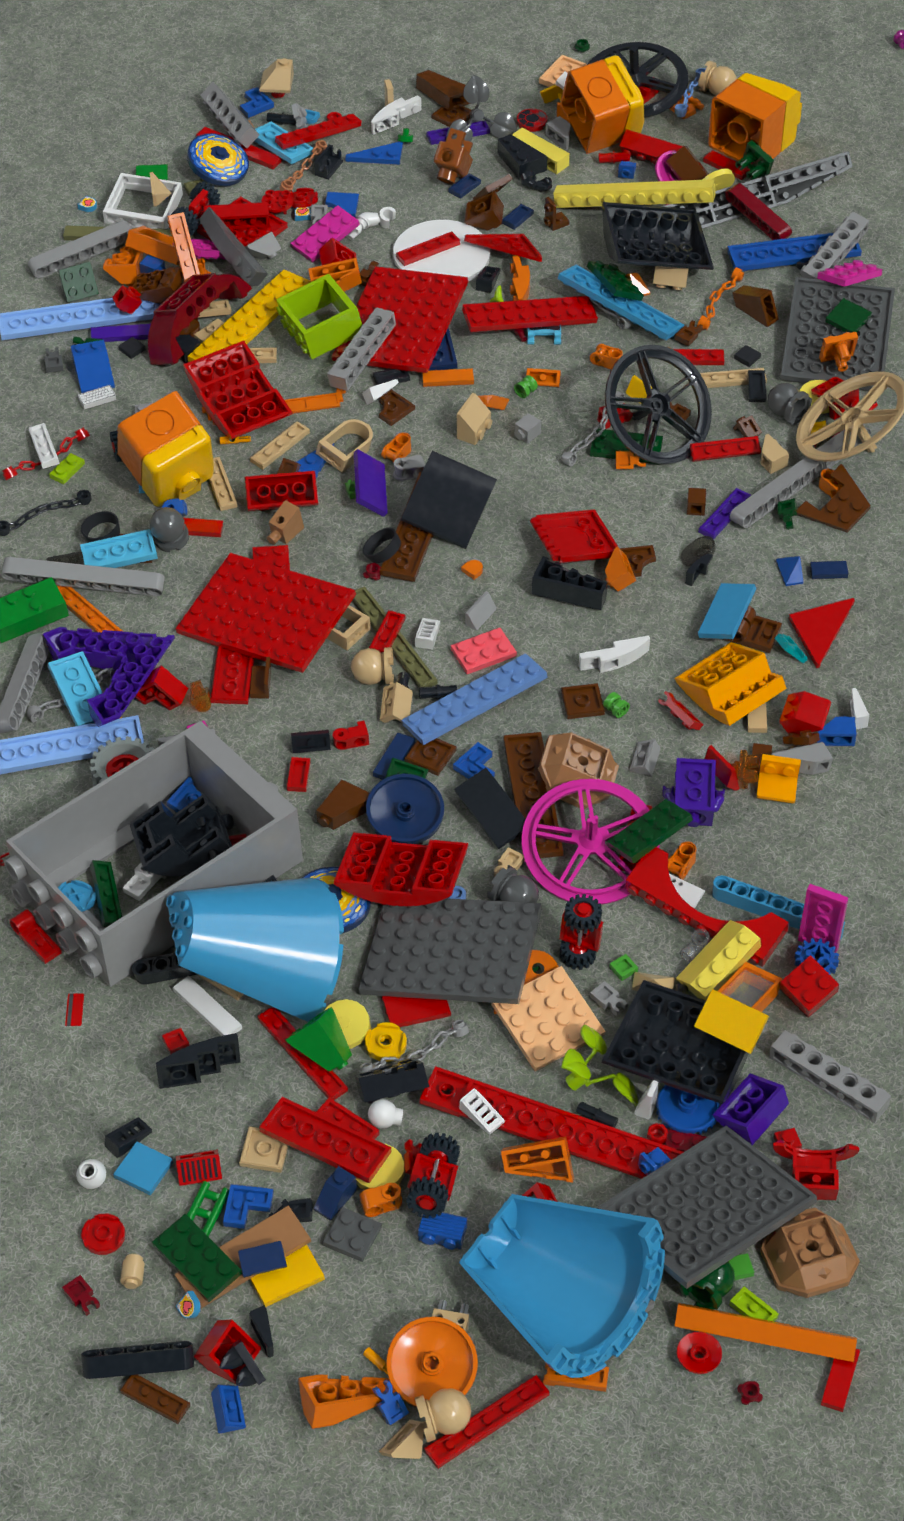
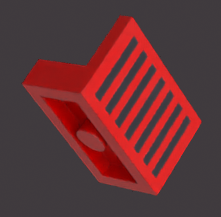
M218 1149L175 1156L179 1186L222 1179Z

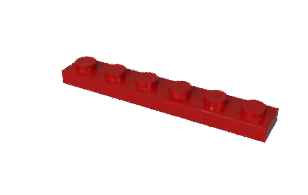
M348 114L275 136V143L282 149H287L360 127L362 121L354 114Z

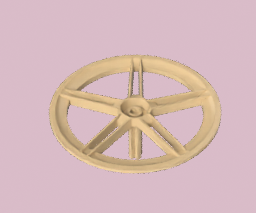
M869 372L837 384L819 397L801 419L796 434L799 450L807 458L823 462L845 459L866 449L868 452H875V449H877L875 443L892 430L904 413V381L893 373ZM874 385L855 407L850 408L838 399L853 390ZM887 387L896 392V409L869 410ZM833 402H836V403H837L838 405H840L843 409H845V411L842 413V412H841L834 404H832V403H833ZM828 406L841 416L836 421L811 434L814 423ZM888 421L873 437L870 436L863 425L865 423ZM845 429L841 452H822L813 447V445ZM858 435L862 444L855 447L856 437Z

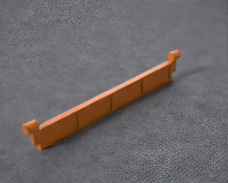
M336 388V393L286 399L285 402L293 414L340 407V402H343L342 394H346V391ZM202 407V414L207 413L204 407ZM207 414L208 421H211L212 419Z

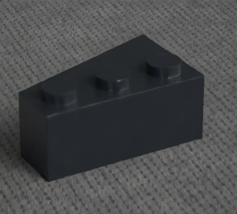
M513 135L498 139L497 154L519 180L520 176L527 171H533L535 175L547 171V156Z
M414 1057L354 1075L362 1101L368 1102V1104H372L382 1098H392L403 1093L429 1087L424 1064Z

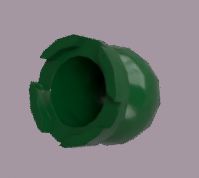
M728 1261L687 1289L680 1284V1291L685 1298L688 1295L695 1301L694 1306L717 1310L722 1304V1297L729 1293L734 1285V1269Z

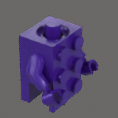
M677 758L675 788L674 786L672 788L663 786L662 796L692 815L693 820L687 824L690 827H697L699 825L712 826L714 812L719 811L724 802L725 789L717 791L715 788L716 760Z

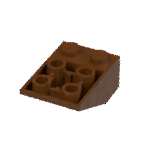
M180 266L169 267L164 270L139 274L132 287L141 294L139 297L141 300L162 304L184 284Z

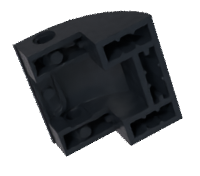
M205 794L198 797L175 815L159 801L129 823L142 866L146 871L153 874L176 877L189 875L232 847L219 808Z

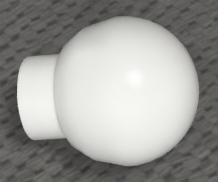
M379 1099L369 1107L368 1118L373 1126L381 1129L392 1125H401L403 1109L396 1108L392 1102L386 1099Z
M96 1159L85 1160L77 1169V1181L84 1188H98L105 1181L106 1169Z

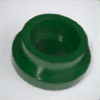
M579 39L575 44V49L585 52L590 49V44L586 39Z

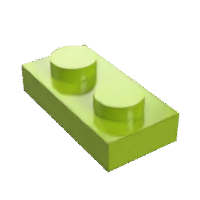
M70 453L49 473L51 479L64 485L85 464V461Z
M743 1287L729 1303L732 1308L743 1316L774 1322L779 1316L778 1312L746 1287Z

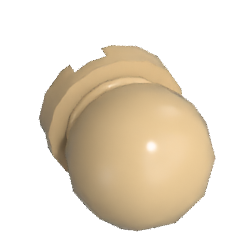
M708 61L705 64L707 66L705 72L700 74L698 86L700 91L706 92L709 89L716 96L734 82L737 77L729 67H717L716 62Z
M392 647L384 648L382 653L370 648L360 650L354 656L351 663V670L355 679L367 685L377 684L382 679L385 680L386 684H393L394 674H392V667H390V665H394Z
M453 1388L441 1389L434 1393L429 1400H425L423 1395L415 1397L420 1418L425 1417L426 1420L422 1423L424 1424L423 1430L427 1442L436 1440L435 1434L438 1432L444 1435L456 1434L463 1430L470 1421L471 1404L465 1395Z

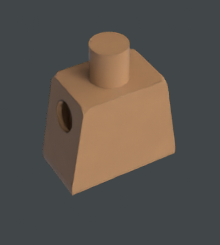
M286 500L283 502L269 521L271 530L267 537L269 543L275 545L279 540L287 544L304 529L299 507Z

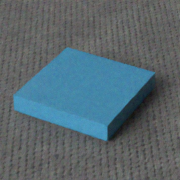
M136 1142L113 1175L115 1179L151 1196L174 1162L172 1158Z

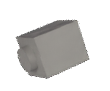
M529 413L515 423L514 436L527 444L541 434V420Z

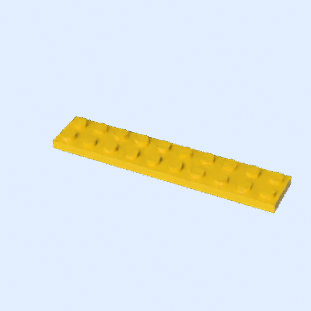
M283 269L188 355V362L243 340L248 344L279 316L276 309L278 307L276 299L311 281Z

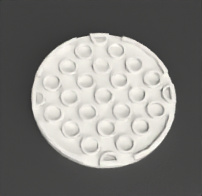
M431 220L416 224L405 230L394 244L393 258L395 265L402 270L468 277V281H471L478 277V274L485 266H488L490 248L464 241V237L467 234H482L470 225L453 220ZM451 231L460 239V245L406 266L396 257V253Z

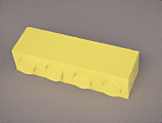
M524 128L512 134L547 156V169L553 173L558 174L569 166L570 153Z

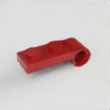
M28 909L9 920L15 933L44 964L62 954L61 948L40 928L33 914Z

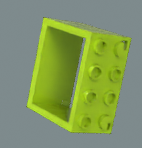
M329 273L276 299L278 304L276 309L278 314L282 316L280 321L284 329L287 328L289 335L294 337L298 346L301 345L303 353H307L311 359L352 340L362 326L358 308ZM331 303L340 312L307 330L299 321V319Z

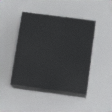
M134 337L118 346L119 351L130 359L146 350L145 345Z
M747 345L734 354L735 360L748 367L761 358L760 352Z

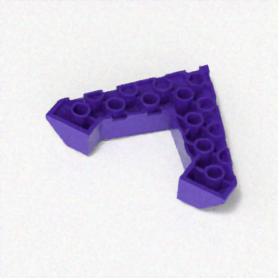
M58 627L43 633L54 661L83 651L90 667L113 668L115 670L109 688H106L104 693L87 700L90 716L97 727L117 720L122 716L175 639L174 635L157 637L156 634L150 633L136 634L133 632L103 630L100 633L92 632V629L77 628V631L67 630V627Z

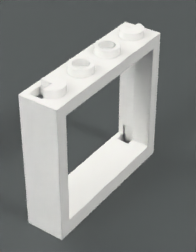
M121 173L103 210L104 223L115 224L126 220L132 228L145 226L151 229H168L167 216L171 215L178 207L183 195L182 184L180 182L159 179L172 193L169 195L172 197L163 217L117 210L125 189L152 193L150 177Z

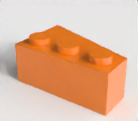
M356 258L308 269L311 282L329 273L344 292L362 283Z

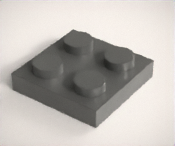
M342 1207L323 1241V1246L363 1262L382 1228V1223Z

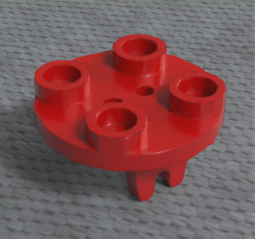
M267 190L261 202H268L269 213L284 212V214H287V210L293 205V197L288 190Z

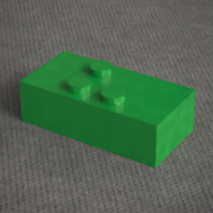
M52 577L0 598L1 643L69 616L66 602Z

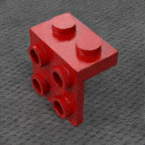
M832 377L811 390L812 394L821 397L844 380ZM859 389L853 390L838 399L850 408L855 407L859 402ZM833 402V403H832V404H834L842 413L845 411V409H843V408H842L840 405H838L836 402ZM829 406V417L835 420L841 417Z

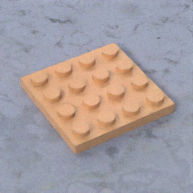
M562 966L525 984L519 1004H491L534 1071L560 1059L569 1049L577 1050L586 1045L581 1036V1027L583 1025L593 1028L601 1036L605 1035L606 1032Z

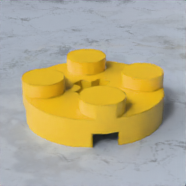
M384 1022L377 1024V1027L372 1030H368L365 1036V1047L369 1057L378 1061L383 1057H396L400 1059L407 1047V1037L398 1025ZM388 1039L390 1044L383 1045L381 1042Z

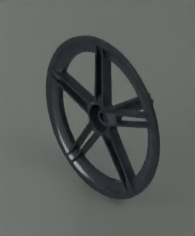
M628 42L618 44L598 53L588 63L591 64L616 54L627 67L626 69L637 87L643 86L669 93L657 102L644 105V118L658 115L673 107L683 97L688 86V71L682 59L673 51L653 43ZM638 49L657 53L639 67ZM629 50L630 63L620 53L621 51ZM668 59L676 68L678 77L676 84L647 75Z
M644 345L625 353L611 369L605 388L607 416L619 440L632 453L652 463L673 464L691 456L690 444L705 441L711 425V399L701 374L685 356L665 346ZM648 358L663 360L673 365L685 377L665 392L660 393ZM636 361L647 398L616 397V389L621 375L628 366ZM684 381H689V383H687L683 388L676 392L672 397L668 395L669 392H671L677 386L682 384ZM690 385L694 391L698 407L695 429L670 408V402ZM616 401L641 402V406L619 404ZM617 408L635 410L632 412V419L634 421L648 416L642 446L633 440L624 429L619 419ZM661 418L689 439L685 445L671 452L652 451ZM652 421H653V422H654V426H653V429H652V433H651V437H650V441H649V445H648V449H647L648 439H649L650 430H651V425H652Z

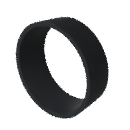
M109 511L94 513L83 521L81 533L88 543L119 536L120 526L118 517ZM109 522L116 525L105 536L98 538L88 537L90 530L101 523Z
M387 527L374 533L365 542L363 554L373 563H382L390 559L401 545V540L395 529ZM392 539L386 548L373 554L383 542Z

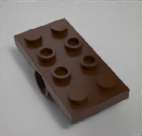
M748 606L734 639L723 640L770 653L776 641L775 637L782 628V623L756 616L754 608Z

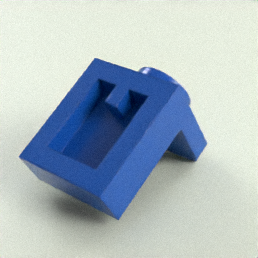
M621 161L618 177L634 179L636 163Z
M657 1147L648 1154L642 1152L639 1156L638 1165L644 1174L649 1175L671 1161V1159Z

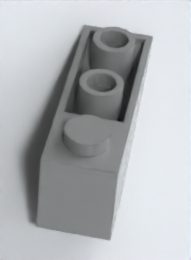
M823 742L772 753L774 756L801 759L799 773L809 775L829 771L833 761L832 755Z

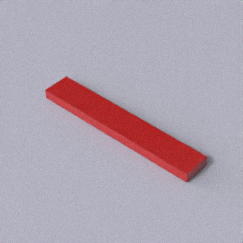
M204 127L196 134V137L208 133L220 134L234 140L233 137ZM241 145L250 161L273 170L282 162V158L276 154L250 145L248 148Z
M272 1006L257 1016L259 1022L327 1098L330 1097L335 1100L348 1092V1087L333 1070L327 1071L287 1043L285 1039L296 1029L277 1008Z
M535 1375L471 1417L463 1430L456 1434L442 1436L424 1448V1451L437 1469H439L549 1396L550 1391L538 1376Z

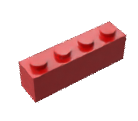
M626 129L619 145L622 152H629L630 156H637L642 161H645V159L650 160L655 165L663 153L678 151L683 147Z
M268 202L204 206V212L210 207L229 229L270 227Z

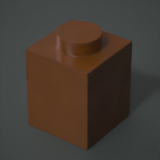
M688 488L687 515L705 516L706 489Z

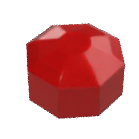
M655 1123L649 1126L647 1139L663 1144L666 1142L668 1130L663 1124Z

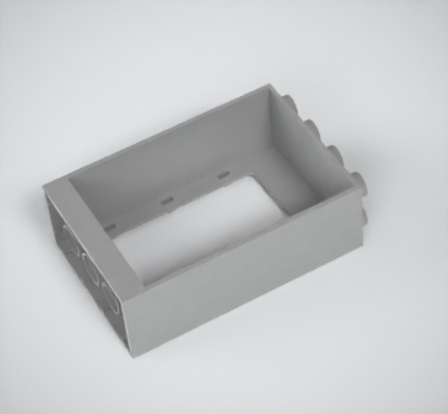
M199 721L6 840L10 858L4 861V865L10 876L16 881L10 887L15 900L22 907L30 904L34 908V917L44 930L53 927L58 932L56 938L62 949L67 954L76 951L81 956L79 959L80 964L90 978L94 979L99 975L111 987L133 973L132 965L137 960L158 956L175 945L172 938L175 928L171 927L169 910L166 905L169 895L179 891L262 883L271 875L277 878L303 861L297 809L202 721ZM191 777L197 791H200L201 795L205 794L219 808L222 815L230 814L233 818L234 826L240 832L246 834V838L106 928L102 927V923L89 910L81 912L58 889V886L64 882L67 884L90 870L92 860L104 861L134 842L129 823L159 801L175 815L177 812L167 806V801L186 779Z

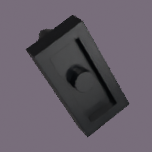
M329 730L291 733L293 753L331 750Z
M240 1339L232 1344L234 1347L224 1355L220 1369H234L245 1364L246 1366L240 1370L237 1376V1386L247 1387L256 1383L260 1385L266 1381V1378Z

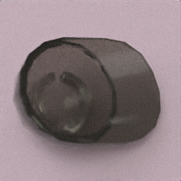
M702 536L695 539L681 553L683 565L686 567L691 566L695 561L708 553L714 555L716 550L715 541L710 536Z

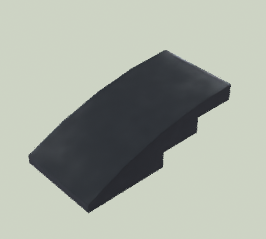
M484 768L454 789L480 827L498 849L522 834L526 819L487 768Z
M237 1033L218 1036L192 1044L156 1062L159 1088L201 1083L202 1075L221 1073V1065L241 1063Z

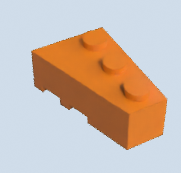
M566 1137L505 1147L501 1150L505 1173L563 1180L572 1183L574 1181Z

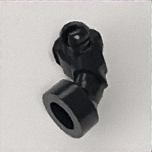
M527 171L520 176L522 185L528 186L532 190L544 192L552 188V179L550 177L536 181L537 177L533 171Z

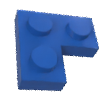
M258 87L246 91L245 98L249 102L240 105V111L247 118L274 108V102L264 92H260Z
M477 742L453 764V769L469 779L484 768H487L483 764L492 757L493 751ZM487 768L492 776L495 777V772Z
M231 1184L223 1226L245 1229L249 1210L270 1212L274 1190Z

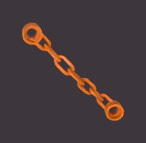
M736 267L731 275L732 281L723 283L718 291L712 292L709 297L711 304L706 307L707 317L702 315L697 326L701 324L703 329L707 330L711 324L710 319L715 316L714 302L718 301L721 293L725 290L734 288L737 280H742L745 274L742 272V269Z

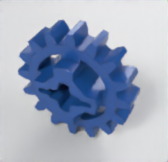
M811 938L810 943L804 940L803 946L798 945L794 956V965L799 966L810 955L815 960L816 956H818L817 962L829 974H835L836 967L839 964V953H835V946L829 947V941L824 944L822 943V938L818 942Z

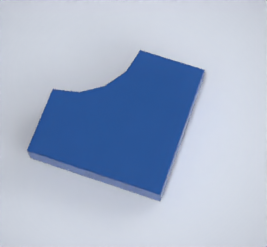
M327 192L326 205L328 207L335 208L338 205L356 218L359 194Z

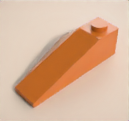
M124 246L120 249V253L112 255V259L108 258L105 260L103 269L119 283L133 286L137 276L140 274L139 263L143 259V252Z
M323 1374L300 1377L298 1383L303 1414L312 1429L335 1425L378 1406L377 1404L382 1400L374 1394L372 1389L378 1387L381 1393L384 1392L386 1387L383 1381L389 1380V1378L363 1377L362 1380H350L349 1376H341V1379H329L328 1375Z

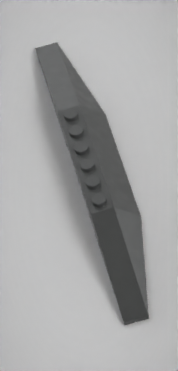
M849 151L741 184L766 206L772 208L792 201L853 167ZM733 186L717 190L714 202L662 206L696 209L702 228L744 216L726 199L725 192Z

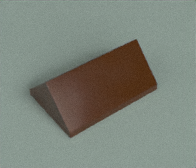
M683 146L666 161V164L680 181L702 180L709 175L687 146Z

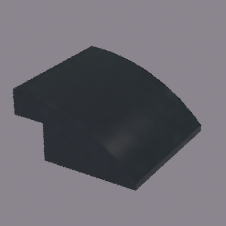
M432 450L405 508L401 521L466 549L497 479Z

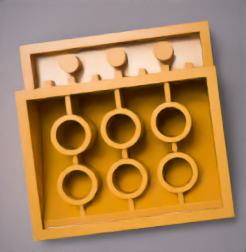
M733 642L725 645L674 678L681 689L699 707L713 718L728 726L787 689L783 676L770 671L764 652Z

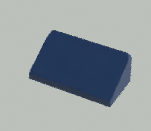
M281 1241L238 1251L244 1278L287 1267Z

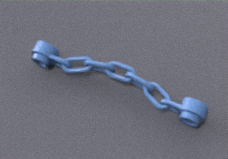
M705 68L696 70L695 80L689 83V88L684 92L683 104L675 105L677 117H684L687 113L688 98H691L694 91L693 88L698 86L700 74L705 72Z

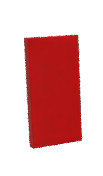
M218 646L211 703L248 705L252 666L254 665L253 657Z

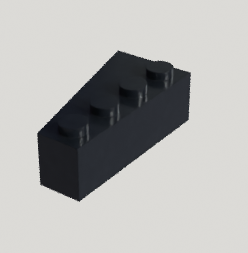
M543 556L532 577L531 594L602 610L606 601L608 583L588 574L581 575L574 568L571 570L564 568L562 563L557 561L552 563L549 561V558Z

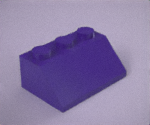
M750 1073L716 1110L713 1116L723 1127L728 1126L753 1145L788 1106L789 1101L783 1085Z

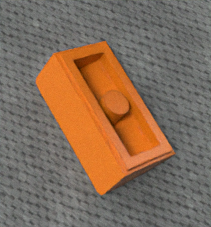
M527 368L526 376H532L538 386L559 387L561 370Z
M495 395L478 396L486 407L504 410L509 402L508 398Z

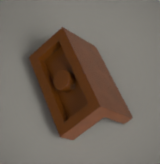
M266 657V666H252L250 698L269 699L271 681L270 657Z

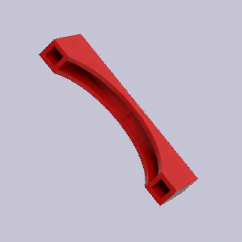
M655 847L643 856L626 879V889L631 895L643 898L647 904L655 905L664 914L676 917L680 923L695 928L701 935H707L713 939L729 922L697 911L679 895L669 875L668 853L658 847ZM772 912L757 919L735 921L745 925L761 940V947L748 962L763 967L787 933L789 922Z

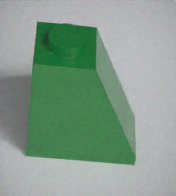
M332 1007L309 1020L308 1023L302 1026V1029L298 1028L285 1039L288 1044L329 1072L335 1068L340 1070L348 1064L347 1060L352 1056Z

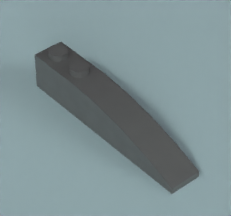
M208 207L199 219L205 231L221 254L249 285H260L268 273L216 213Z

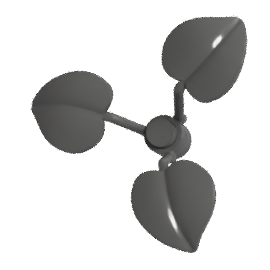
M472 75L464 87L463 95L467 102L471 104L477 102V104L470 111L468 125L463 119L455 120L450 125L447 136L450 128L465 132L464 140L470 142L473 132L469 127L473 120L478 122L482 119L493 123L490 127V132L497 138L512 135L518 129L514 118L509 113L500 112L495 116L494 120L484 117L483 111L478 109L480 102L488 100L489 88L480 77ZM457 135L452 136V139L457 138Z

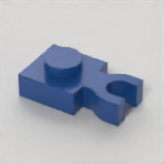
M385 1380L383 1381L386 1387L384 1392L381 1393L378 1387H374L372 1390L382 1400L377 1405L386 1423L392 1425L407 1415L409 1411L400 1394L397 1392L393 1393L390 1381Z

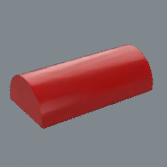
M315 471L245 477L248 512L279 509L285 500L297 507L318 506Z

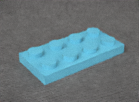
M272 121L255 129L260 134L255 142L290 164L313 154V147L307 143L282 149L275 143V136L288 133V131Z
M150 529L80 544L85 565L118 568L158 559Z
M82 651L49 662L48 668L75 725L81 726L95 723L90 716L87 700L103 692L84 652Z

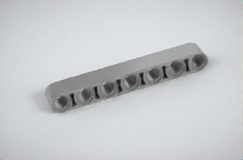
M126 220L119 221L31 258L28 261V267L36 278L50 275L59 269L67 268L125 244L128 231L132 227Z
M48 631L31 634L27 638L0 705V734L18 730L49 653L48 646L43 637V633Z

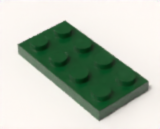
M598 260L595 262L588 261L586 267L614 296L642 301L644 297L642 292L632 283V280L625 276L624 272L618 269L617 265L609 263V265L604 264Z
M605 429L600 436L592 441L590 456L616 459V451L630 450L619 440L614 430ZM627 432L633 440L642 446L644 434ZM651 434L649 435L648 444H647V449H648V445H649V441H650ZM656 435L652 451L661 452L663 436ZM639 458V462L657 464Z
M665 799L608 840V847L634 864L693 820L692 815Z
M186 1214L152 1241L153 1246L208 1303L243 1274L241 1269Z

